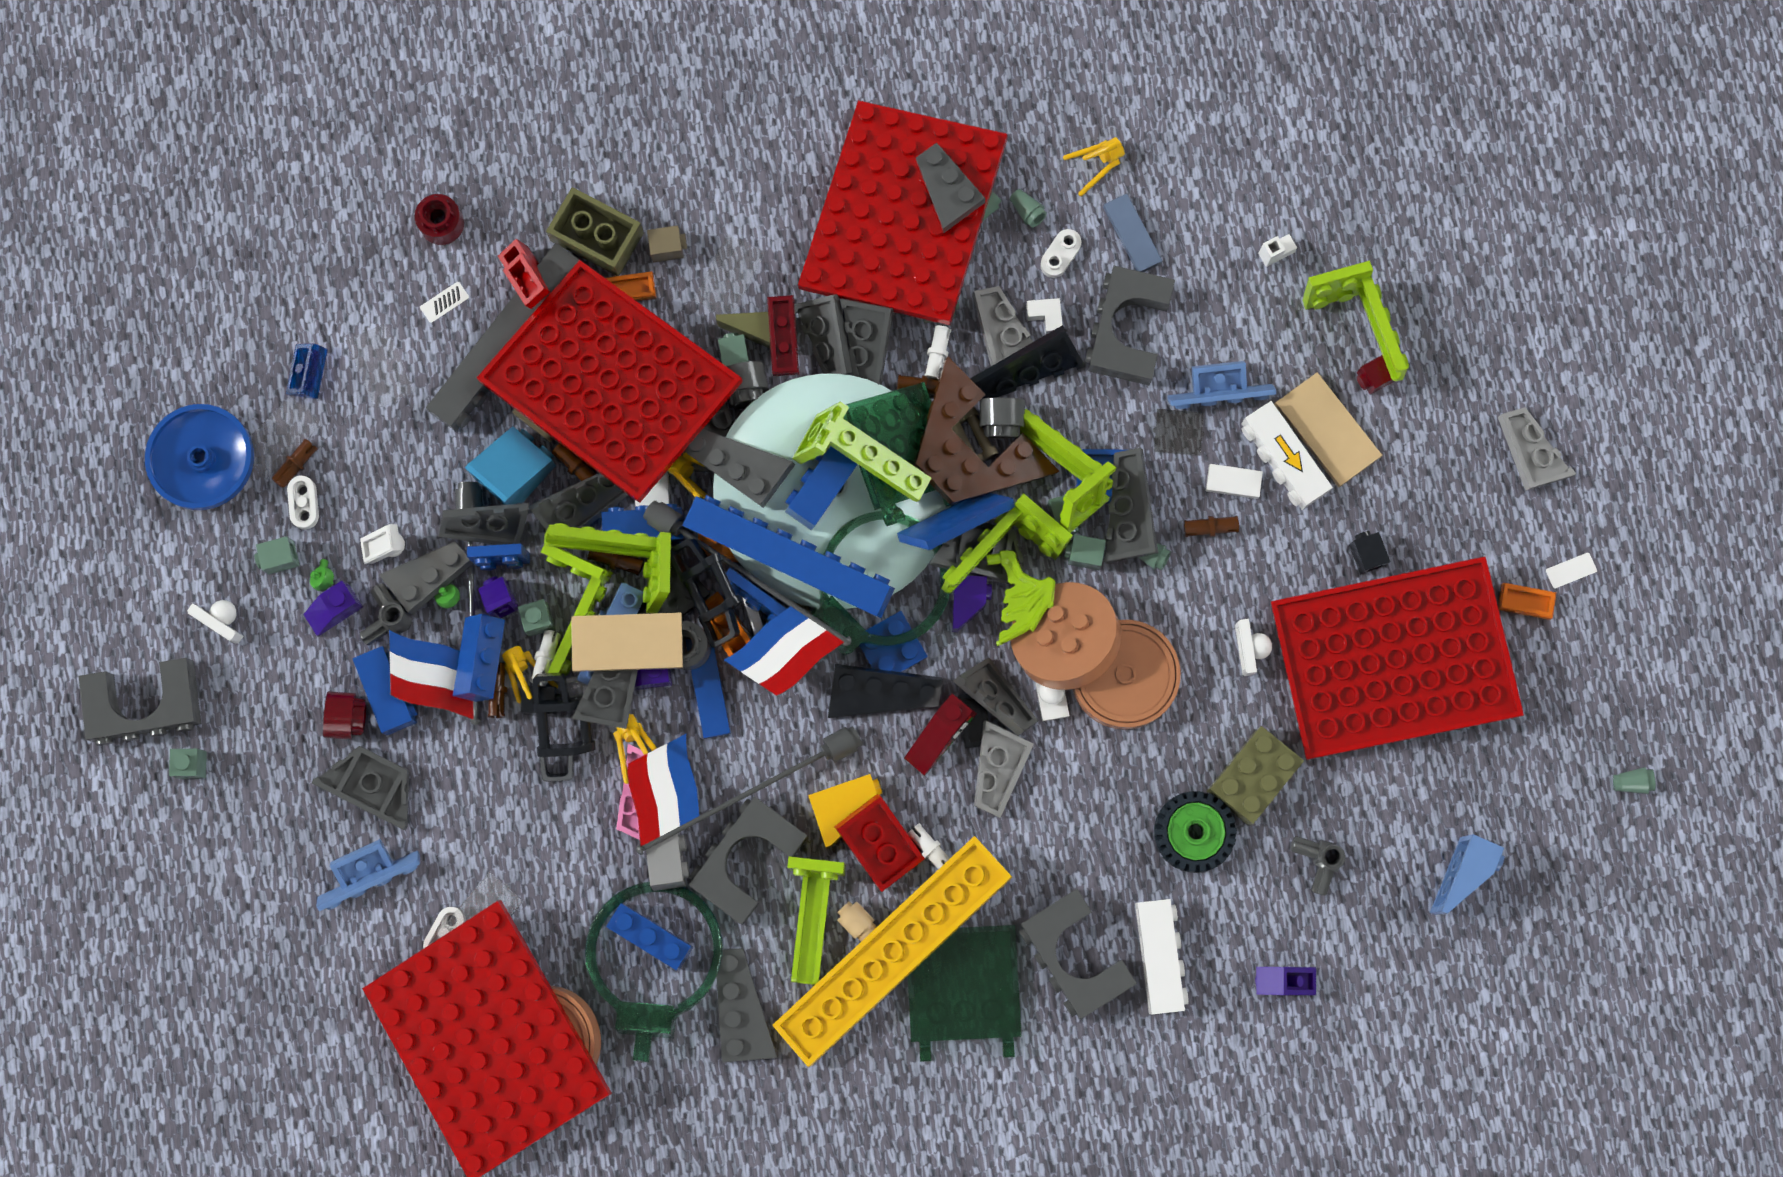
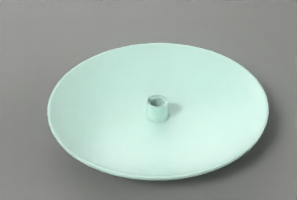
M807 375L779 384L763 393L739 415L728 431L726 438L790 460L795 466L764 508L714 473L713 498L721 501L719 507L728 511L729 507L732 506L744 512V519L752 522L755 517L768 523L767 529L775 533L778 528L793 535L791 540L798 544L801 543L802 539L817 546L815 551L822 555L829 551L840 556V563L848 567L853 562L866 568L864 574L872 578L875 573L890 580L888 585L895 588L893 594L903 589L926 568L939 546L926 550L899 542L897 533L951 507L930 483L920 501L916 502L860 465H857L842 486L841 493L836 495L812 531L785 513L789 506L785 501L794 489L798 492L804 485L800 480L810 467L814 470L819 464V461L816 459L813 461L809 460L803 464H799L792 459L818 413L841 401L849 407L843 418L844 420L912 465L918 454L920 440L924 434L927 421L909 402L897 393L873 381L852 375ZM729 548L747 572L792 602L829 610L858 608Z

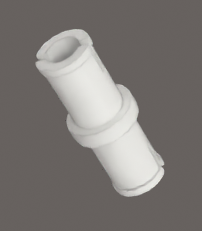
M937 325L934 328L932 345L927 351L929 359L925 376H928V379L939 380L943 361L948 357V351L946 350L951 329L946 326Z
M544 631L540 649L535 653L534 659L536 663L530 678L531 683H533V678L536 674L548 673L555 657L559 639L561 638L558 632L553 636L555 631ZM540 681V686L547 685V681Z
M920 823L917 824L914 828L921 837L912 829L908 832L909 837L923 852L922 855L925 859L928 858L937 869L941 868L944 865L942 862L946 863L950 857L941 849V843L938 840L934 841Z

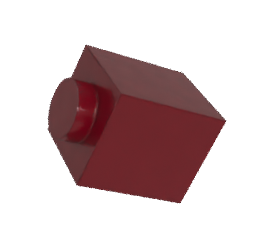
M1382 355L1364 364L1357 371V381L1363 390L1367 389L1370 395L1395 382L1391 379Z

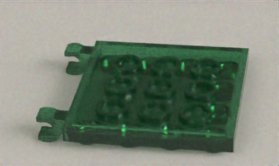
M925 382L846 404L849 409L843 418L844 420L910 464H914L931 406V399ZM859 465L874 510H882L885 525L890 526L904 521L905 515L902 509L896 506V503L910 498ZM929 483L923 495L936 490ZM943 498L944 505L946 507L950 506V504Z
M1015 925L958 928L908 975L911 1042H919L920 1062L931 1061L930 1041L1002 1038L1003 1058L1015 1057L1013 1037H1022Z

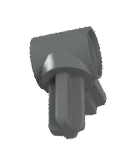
M383 583L375 585L371 590V594L380 606L379 620L360 632V637L366 645H371L389 633V630L394 633H403L412 624L410 613L405 610L399 600H394L386 585ZM400 613L399 619L392 622L393 617Z
M1295 836L1291 842L1290 850L1294 853L1313 858V862L1318 866L1311 890L1316 894L1325 896L1334 872H1339L1340 867L1345 862V852L1341 847L1332 842L1320 840L1317 843ZM1329 849H1335L1337 853L1335 860L1332 862L1325 861V853Z

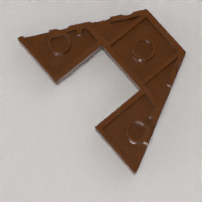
M948 356L943 361L944 365L941 376L936 385L934 400L931 402L927 424L913 466L931 477L929 483L952 505L966 499L977 498L984 494L998 492L1019 484H1026L1033 480L1057 474L1059 470L1023 433L988 467L951 429L985 394Z

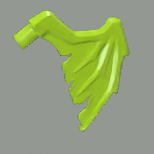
M1012 550L999 551V553L986 555L987 565L1001 564L1007 573L1008 583L1015 585L1005 591L1003 603L1008 604V606L1002 610L1001 621L1006 624L1013 621L1016 622L1008 630L1000 632L999 640L996 642L997 646L1029 630L1034 632L1042 616L1048 608L1053 607L1055 580L1051 577L1038 580L1025 574L1019 565L1015 552Z

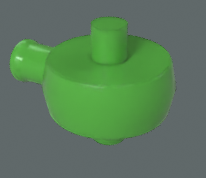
M321 559L319 567L310 574L311 587L321 592L331 587L334 579V574L328 568L329 562L326 559Z
M449 584L445 588L441 587L439 593L434 598L439 606L447 609L458 603L460 592L456 586Z

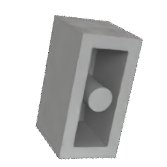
M680 832L646 850L650 887L653 891L685 887V878H690L688 861L683 862L682 855L683 851H687L685 835H680Z

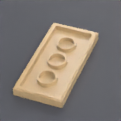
M1318 372L1274 404L1338 487H1341L1382 456Z
M682 613L571 616L573 672L683 668Z

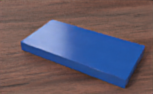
M993 493L963 500L898 532L899 542L931 550L1015 507L1014 500L1011 497Z

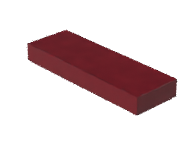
M794 295L767 297L772 375H799Z

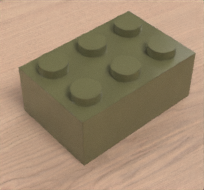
M572 187L547 228L546 233L551 242L557 243L564 249L619 276L642 238L644 231L641 223Z
M1260 726L1249 737L1206 792L1222 800L1224 805L1233 814L1250 826L1260 817L1304 760L1264 727Z

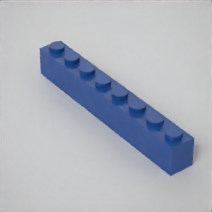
M708 495L705 496L704 500L697 496L695 497L682 526L882 618L895 588L888 585L889 579L876 573L873 578L865 575L866 568L853 562L848 567L840 563V556L829 551L822 555L815 551L816 545L803 539L798 544L791 540L792 534L779 528L776 533L767 529L769 524L754 517L752 522L744 519V512L732 506L727 511L719 507L721 501Z

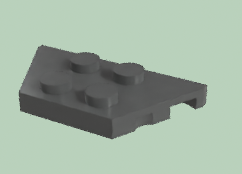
M983 523L943 543L931 559L930 565L949 569L954 565L957 568L962 562L960 557L969 547L974 549L980 543L977 539L987 528L992 530L996 525ZM1010 529L987 555L999 553V551L1012 550L1015 552L1019 565L1024 572L1022 566L1024 560L1021 551L1018 549L1015 530ZM986 556L969 574L973 576H987L989 580L1009 584L1007 573L1001 564L987 565Z
M358 746L346 758L332 765V768L323 775L313 779L312 784L406 831L408 827L409 770L364 747Z

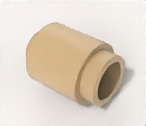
M849 901L837 912L841 916L837 921L854 939L858 938L860 941H863L877 927L873 923L875 920L858 902L852 905Z

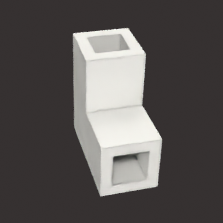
M1290 234L1280 239L1277 236L1263 243L1258 254L1267 267L1295 253L1297 246Z
M1060 298L1027 301L1028 321L1044 320L1045 335L1062 326Z
M668 472L663 475L640 503L635 500L636 506H649L653 501L670 504Z

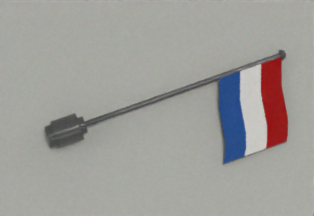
M478 482L458 483V489L455 490L456 509L483 507L482 489L479 488ZM467 541L468 547L473 546V541ZM473 564L468 568L470 616L475 615ZM389 630L390 695L410 704L453 712L472 719L470 722L473 725H478L481 722V719H478V702L453 696L460 651L442 644L409 639Z
M653 501L647 507L643 518L647 520L649 526L658 532L671 533V537H677L681 533L688 539H696L699 545L709 553H718L684 530V526H682L684 516L665 503ZM720 554L724 563L790 606L766 623L743 648L724 659V661L774 695L779 696L795 686L822 658L842 644L843 646L851 644L850 636L846 638Z
M852 726L848 729L844 727L822 739L824 743L820 746L822 752L702 815H699L697 787L687 755V733L628 763V782L638 817L640 845H637L636 852L643 855V851L824 756L827 760L832 759L836 763L857 752L858 747L863 745L857 731Z

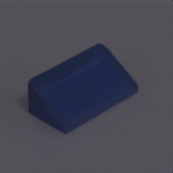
M315 343L295 345L286 389L287 395L318 399L328 351L326 348Z

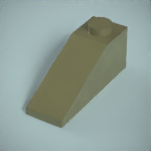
M768 312L716 315L718 327L732 333H738L739 335L744 334L746 339L770 348Z

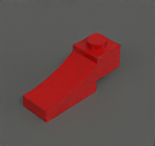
M515 239L498 255V258L505 267L503 272L526 307L534 308L550 293L538 270L539 262L527 245Z

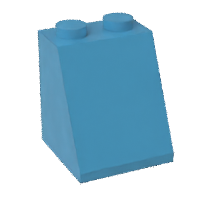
M512 426L468 463L465 469L504 505L523 503L556 465L552 460L554 455L543 445L538 448L532 443L534 438L522 428L519 432Z

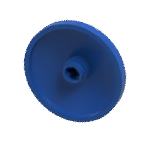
M208 404L184 406L165 416L152 431L145 449V468L155 490L169 502L190 510L212 509L233 499L246 485L254 464L253 443L245 426L228 411Z

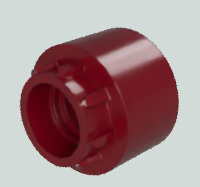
M443 194L429 195L421 200L416 207V225L429 242L437 245H446L454 242L461 235L464 228V217L455 201ZM438 216H445L441 223H434Z
M328 691L324 707L323 737L352 740L353 735H362L365 729L366 701L356 698V693Z

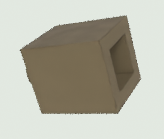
M678 225L647 230L650 255L653 263L684 258L683 250L688 249L685 233H680Z

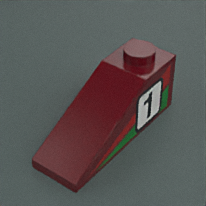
M951 694L934 714L904 759L925 776L977 713L957 696Z

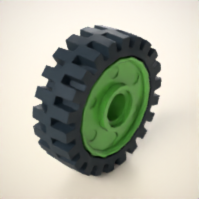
M1201 791L1181 793L1165 803L1156 817L1154 839L1157 849L1166 862L1181 871L1201 873L1212 870L1227 859L1235 845L1237 828H1235L1234 816L1232 817L1230 809L1224 805L1222 800L1217 799L1210 793ZM1191 825L1199 826L1202 831L1201 837L1197 840L1191 838L1188 833Z

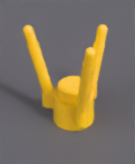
M1114 137L1109 141L1105 140L1097 145L1063 156L1064 160L1084 155L1082 159L1086 161L1099 155L1103 163L1109 162L1103 170L1079 191L1078 195L1083 196L1112 168L1120 164L1119 158L1124 156L1125 152L1118 138Z
M684 453L668 469V472L674 475L694 497L701 496L704 499L707 494L689 478L694 470L691 462L703 465L687 453Z
M515 646L502 654V658L506 663L505 669L508 673L516 701L520 704L522 699L514 674L517 675L527 698L531 700L533 696L522 672L528 668V662L534 667L536 661L530 651L523 652L521 646ZM547 681L552 687L558 688L554 681Z
M629 714L626 729L617 728V731L613 733L617 742L625 784L629 782L623 739L626 742L636 741L644 755L648 754V750L642 739L651 751L657 749L644 731L641 723L637 722L634 714Z

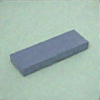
M1128 194L1104 204L1103 208L1136 271L1145 272L1162 264V259Z

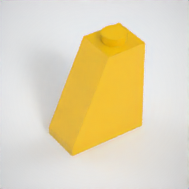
M871 774L808 795L826 849L832 847L842 838L834 826L876 794H883L878 778L872 780Z

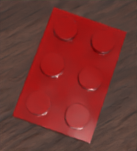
M876 794L834 826L881 892L925 859L879 794Z

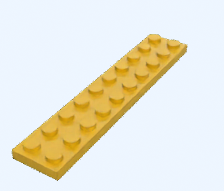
M974 836L772 1026L808 1067H811L1013 877Z

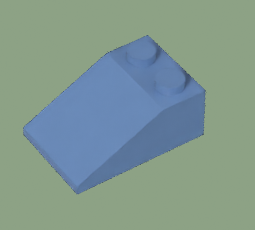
M1474 834L1460 837L1430 913L1434 915L1448 914L1495 873V870L1499 871L1505 858L1502 855L1504 847Z

